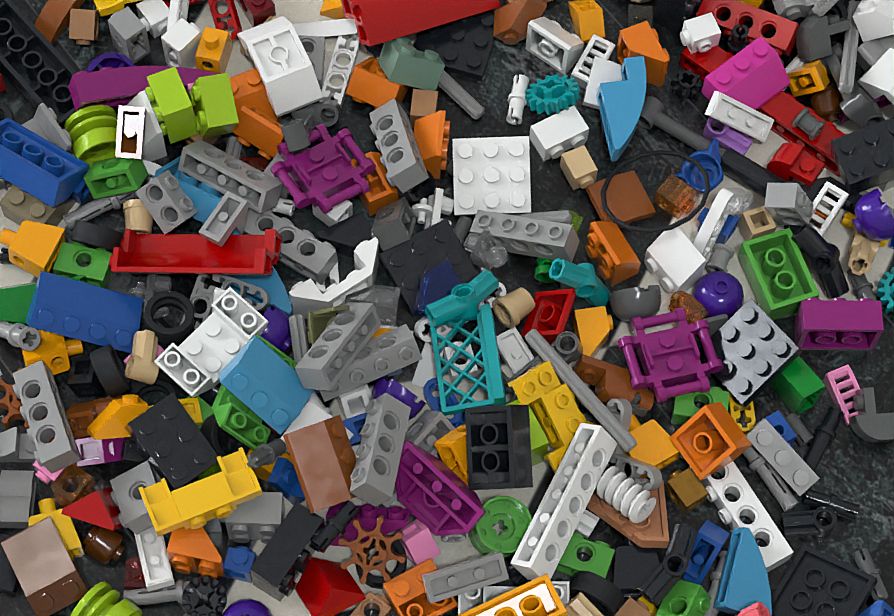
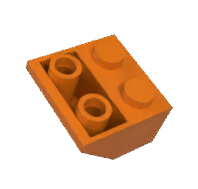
M648 21L620 30L615 55L619 64H623L624 58L644 56L646 83L657 87L663 86L670 57L667 50L661 47L656 30L654 28L651 29Z
M442 110L415 120L414 135L425 168L431 172L434 179H440L441 170H446L450 121H445L446 111Z
M368 152L365 154L368 159L375 163L376 169L363 177L368 182L370 191L363 195L358 194L369 216L376 214L379 208L400 199L398 187H392L385 176V173L388 171L380 160V157L383 156L382 153ZM355 158L351 160L354 168L360 166Z
M594 221L590 223L585 249L591 259H595L599 265L598 270L604 280H608L611 286H614L638 274L641 262L617 224L611 221Z
M184 527L172 531L166 552L171 567L176 572L182 574L195 572L200 573L201 576L213 577L215 579L218 576L225 577L222 557L203 527L186 530Z
M431 558L383 583V594L390 602V607L395 616H441L458 607L454 597L431 604L428 602L421 575L438 570Z

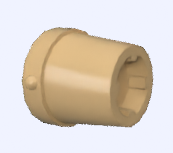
M131 199L123 202L125 229H132L137 234H151L154 219L140 199Z
M520 287L493 300L492 306L499 321L507 328L512 329L535 308V302L531 294L526 289Z

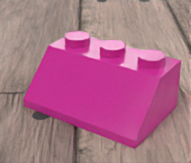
M760 36L707 75L701 92L710 101L714 91H718L757 110L788 87L791 82L778 53Z

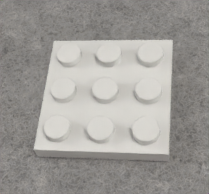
M529 136L452 139L455 216L476 215L478 210L502 214L531 213Z

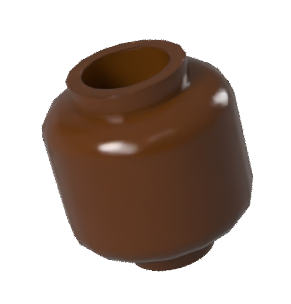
M828 85L824 90L814 92L815 94L810 98V103L816 114L825 121L832 123L839 121V116L843 113L839 104L844 100L839 89L834 88L833 85Z
M96 525L93 526L83 541V544L86 545L85 553L102 564L109 563L111 559L117 561L125 549L121 545L123 542V535L116 530L112 531L100 526L97 527Z

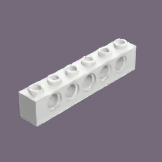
M580 423L510 563L528 580H534L545 574H548L551 580L618 444L602 426Z
M733 461L716 471L722 475V479L717 480L710 475L700 481L709 493L707 499L711 503H715L719 509L718 515L725 525L728 524L732 531L742 527L749 528L754 538L765 540L767 546L758 547L767 573L790 560L794 553ZM725 494L735 495L737 501H728L725 498ZM739 517H749L752 524L742 523Z

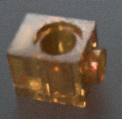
M671 174L656 191L654 203L676 219H679L683 213L688 214L694 207L696 202L693 200L696 190Z
M71 464L51 486L55 495L53 499L65 508L89 495L96 487L92 476L77 467V465ZM69 485H78L76 491L72 493L65 492Z

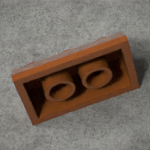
M340 415L283 435L310 513L357 497L349 492L352 482L351 474L356 465L355 453L351 447Z

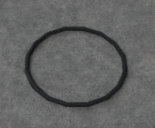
M656 150L639 153L621 162L607 176L601 190L602 207L612 222L629 231L655 233L672 230L690 221L705 206L710 193L709 176L697 160L681 152ZM669 155L681 157L695 164L703 174L706 190L701 203L687 217L671 225L655 228L630 226L617 219L607 207L606 191L611 179L624 166L640 158Z

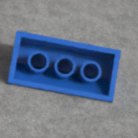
M8 117L0 121V177L51 207H55L67 200L88 171L90 165Z
M40 270L25 321L29 327L101 346L110 344L116 350L132 353L133 337L140 328L143 298Z

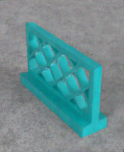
M490 304L481 305L479 312L471 318L463 319L457 317L439 325H448L453 328L446 338L439 335L436 327L434 328L430 324L442 414L446 416L463 413L465 408L506 405L495 323ZM477 319L478 326L472 333L461 328L466 321ZM457 332L467 337L460 347L450 342ZM472 341L481 346L475 357L465 351ZM446 346L456 351L449 361L440 356V353ZM460 355L471 360L464 370L453 365ZM475 364L485 370L478 380L468 374ZM449 369L459 374L452 385L443 380V376ZM464 378L474 383L467 394L457 389V386ZM480 387L488 392L489 399L476 401L472 396ZM453 392L463 398L458 405L447 407L446 400Z

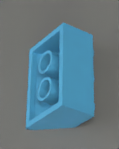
M179 156L156 170L154 178L169 170L178 180L179 186L186 196L192 200L194 207L198 211L192 218L202 222L204 225L223 198L221 197L222 193L178 170L181 158Z
M256 335L218 374L222 385L280 435L299 416L314 391L313 389H304L296 370Z

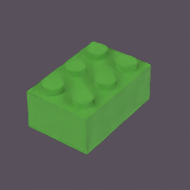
M790 228L744 241L738 252V258L757 302L772 320L797 313L802 300L819 298L820 295L798 245L791 238L793 234Z

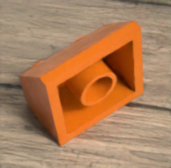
M370 57L354 67L346 94L351 95L352 99L356 102L369 103L377 109L393 98L400 104L410 86L390 82L378 64V59Z
M257 68L229 78L237 115L241 107L246 105L253 106L277 122L282 121V117H276L267 98L266 87Z
M243 105L238 114L239 123L232 132L238 135L237 140L248 147L253 144L259 148L258 153L271 160L278 153L277 145L286 142L280 127L282 124L253 106Z
M721 402L703 406L669 437L700 481L734 461L752 445Z

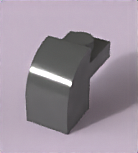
M811 14L806 17L800 24L796 35L798 58L813 61L833 55L830 35L850 30V19L839 18V15H823L818 17L817 14Z
M874 387L857 390L853 398V405L855 411H858V415L848 418L854 433L868 442L894 441V412L876 413Z

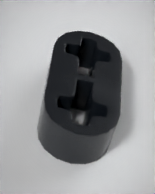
M427 170L429 178L424 180L422 184L419 183L404 193L398 188L399 198L405 197L410 204L420 201L432 192L435 187V181L431 172Z

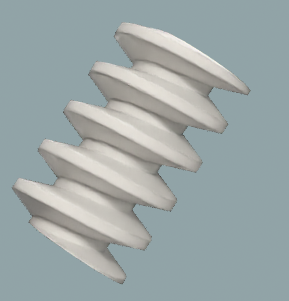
M616 466L610 467L604 472L598 482L597 495L605 499L609 505H613L614 509L621 511L622 515L628 517L632 523H640L647 519L656 505V498H650V492L648 490L642 491L640 484L634 485L632 478L626 479L627 476L624 472L618 473L619 469Z

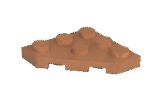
M662 480L661 486L658 489L649 491L650 498H656V505L647 519L640 523H632L628 517L622 515L621 511H617L613 505H609L605 499L600 498L597 495L596 486L586 507L641 548H668L669 532L664 480Z

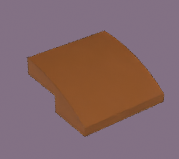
M635 170L617 174L611 179L606 191L607 207L617 219L629 225L632 221L653 217L656 211ZM605 178L587 186L586 191L601 221L612 222L602 207L601 190L606 181Z

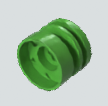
M498 496L483 504L486 513L469 533V538L473 547L480 554L487 555L501 551L505 558L517 551L532 521V517L528 508L521 501L510 496ZM496 524H499V529L503 530L499 535H496V530L492 529Z

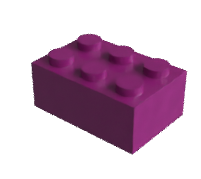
M808 298L802 300L793 320L795 344L801 350H873L884 330L881 301H873L871 298H862L857 301H848L845 298H835L832 300Z

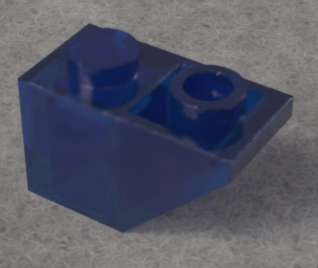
M448 260L420 277L413 310L415 316L423 313L426 317V305L451 295V290L455 286L462 284Z

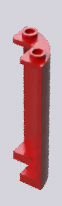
M341 0L344 17L355 20L360 44L367 46L377 45L501 7L499 0Z
M125 229V236L121 239V247H114L113 254H111L109 259V266L113 273L270 275L273 272L272 264H277L279 259L282 236L275 229H265V235H230L221 247L201 237L200 234H137L132 229Z

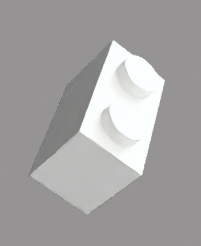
M181 18L161 37L165 61L168 65L191 69L196 66L195 55L201 39V31L194 23H188Z
M573 105L569 107V110H563L559 114L552 115L532 125L529 138L542 159L546 161L550 158L556 159L568 149L578 148L585 144L588 139L589 127Z

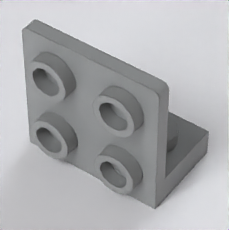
M44 103L38 105L33 119L22 124L25 128L69 152L72 146L70 134L66 129H61L57 123L56 114L51 108H47Z

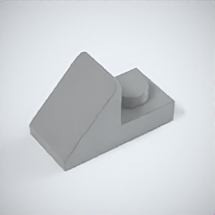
M227 191L199 230L201 237L222 247L233 230L242 235L249 202Z
M13 427L0 433V462L34 463L36 461L34 452L37 451V448L31 442L28 434H21L18 427Z

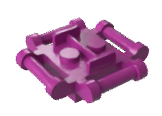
M321 123L315 126L309 136V141L311 143L319 139L322 143L296 156L292 154L293 151L290 152L288 150L286 142L277 145L278 152L284 162L278 161L274 163L270 171L274 177H278L294 198L293 202L298 209L312 204L314 207L318 206L326 214L332 211V207L358 194L363 195L370 191L368 182L363 177L372 173L376 169V165L352 139L353 135L348 128L340 130L336 136L331 138L324 124ZM342 145L346 146V148L349 150V152L352 154V156L355 158V160L358 162L360 166H358L357 168L353 167V165L351 164V158L343 149Z
M683 307L675 308L674 312L641 318L640 316L631 318L635 336H625L617 342L620 350L624 352L632 377L630 382L634 390L650 388V391L654 392L658 403L667 401V398L693 392H710V383L705 375L719 372L724 366L715 352L708 332L710 326L707 320H699L694 324L688 325ZM672 322L677 324L676 328L648 334L644 332V329ZM694 335H699L708 361L707 363L701 364L700 352ZM633 348L637 349L645 376L641 373Z

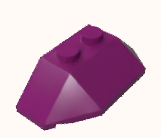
M409 440L404 443L395 481L398 501L407 509L412 510V514L427 526L435 536L470 533L486 513L478 495L473 490H469V486L439 458Z

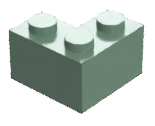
M405 36L384 42L378 59V64L390 82L436 91L445 67L438 53L431 50H425V52L416 50L410 39Z

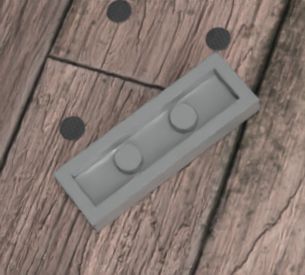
M765 418L745 435L754 448L798 496H801L820 479Z
M501 551L421 575L427 600L430 604L509 579Z

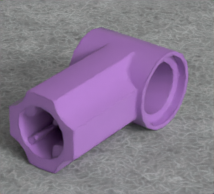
M711 117L708 118L703 130L704 138L711 142L714 138H717L720 146L725 149L732 148L742 155L746 154L754 141L748 135ZM711 127L718 128L720 132L714 131Z

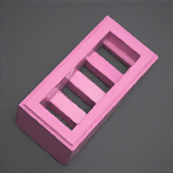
M845 365L828 372L823 379V383L836 407L841 410L840 412H844L843 419L848 426L850 425L848 418L858 415V411L849 414L848 410L854 408L853 401L845 404L844 400L854 397L856 391L860 390V387L850 366ZM842 378L844 379V381H842V382H840V383H837V384H836V382H835V381L840 380V379H842ZM847 387L849 388V391L842 394L839 391Z

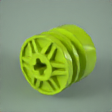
M107 105L89 106L73 113L65 122L64 128L71 136L74 156L90 165L89 168L93 162L115 157L118 119L113 108Z
M103 581L96 584L84 595L70 616H142L143 612L129 599H123L119 602L120 593L117 590H112L111 585Z

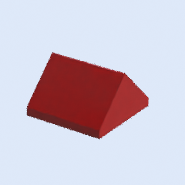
M575 289L536 292L534 297L535 308L528 314L521 334L523 340H526L525 335L528 332L536 329L550 345L556 341L558 335L566 331L575 303Z
M112 487L97 490L62 509L61 514L112 531L123 527L118 518V514L121 513L119 506L114 503L111 497Z
M311 557L295 587L297 595L311 616H334L366 599L347 568H341L342 563Z

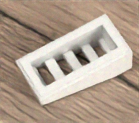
M593 34L570 78L574 77L575 82H578L580 87L586 89L590 69L583 65L584 63L589 66L592 65L593 59L588 57L589 54L609 60L616 45ZM595 45V46H597V47H599V48L605 50L606 53L603 54V53H601V52H599V51L593 49V46Z
M828 181L813 201V215L809 217V222L813 219L822 225L820 229L812 225L822 237L829 230L849 196L848 193ZM829 192L838 197V202L825 196L826 193ZM824 201L834 208L830 211L820 205V203ZM816 210L827 215V219L824 220L823 218L816 215Z

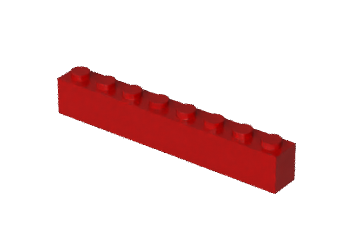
M714 46L706 52H696L693 54L690 53L687 47L681 54L679 66L686 71L691 69V72L695 75H700L699 80L704 83L707 75L734 55L731 52L724 51L719 46ZM784 91L778 93L756 110L774 119L770 130L788 142L803 146L804 153L825 163L824 167L836 176H841L831 154L830 141L846 134L838 130L832 122L825 121L813 109L805 107L796 101L793 95ZM804 108H808L810 110L809 113L820 122H826L822 132L813 141L809 139V135L799 127L795 128L792 125L795 118Z

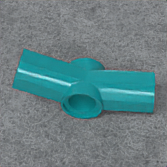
M559 257L552 262L549 269V277L551 279L575 288L576 295L585 298L590 305L596 307L606 306L610 291L597 277L592 264L581 263L576 265Z
M484 270L471 282L455 286L451 290V295L426 305L425 313L430 324L435 328L457 317L466 319L475 316L479 312L478 304L499 287L498 279L492 272Z

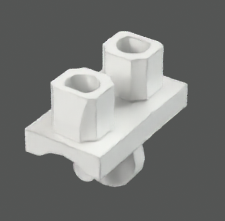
M436 188L434 195H430L428 200L422 198L420 204L412 206L413 212L418 217L417 223L424 224V230L443 220L440 218L441 213L450 215L453 210L454 200L443 196L444 189Z

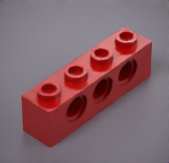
M703 0L696 14V17L712 12L720 30L723 31L722 34L728 38L732 35L735 25L740 24L739 30H741V26L745 21H753V25L749 29L746 38L747 45L761 36L778 53L779 57L782 54L790 55L800 27L794 21L738 0ZM722 13H731V16L728 20H719V17ZM767 30H776V33L773 37H764V33Z

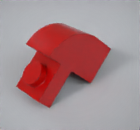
M787 142L783 143L767 164V170L789 183L795 178L812 187L824 170L825 163L804 153L803 146Z

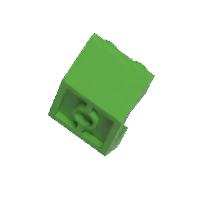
M256 335L275 353H277L284 361H286L293 369H295L297 362L292 360L290 357H288L282 351L277 349L275 346H273L260 335ZM221 384L212 406L219 427L256 451L259 445L267 442L271 430L262 424L263 419Z

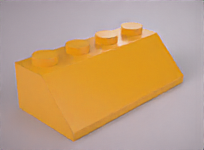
M545 574L458 616H568V613L548 574Z

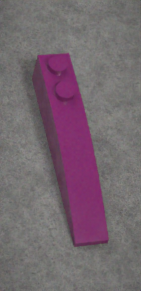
M173 66L104 67L94 72L79 71L72 75L68 85L75 110L77 112L80 109L94 105H107L111 108L118 107L119 105L125 106L139 92L149 87L147 76L172 68ZM176 67L185 90H187V85L194 83L198 77L219 74L199 69Z

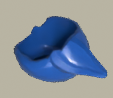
M714 138L707 150H698L689 155V157L697 160L708 173L710 192L724 178L723 169L720 165L719 140ZM687 160L682 163L680 173L668 176L667 178L669 182L693 188L700 193H704L706 190L703 174L695 164Z

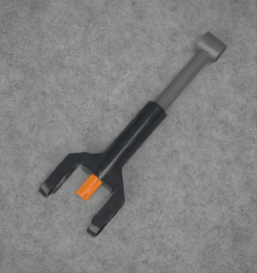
M652 96L646 97L638 121L640 127L649 130L655 125L697 151L709 148L712 143L711 141L664 114L665 107L657 98ZM719 147L721 155L720 165L723 173L766 198L767 183H789L736 150L729 148L725 151ZM831 176L818 178L812 187L806 184L800 185L812 202L827 181L848 193L846 186ZM829 192L825 195L835 202L839 200L838 197ZM857 193L848 196L842 209L855 215V205L863 195ZM818 210L815 212L816 215L824 220L828 217ZM784 225V229L790 228L792 234L802 227L800 225ZM821 256L825 261H830L827 257Z

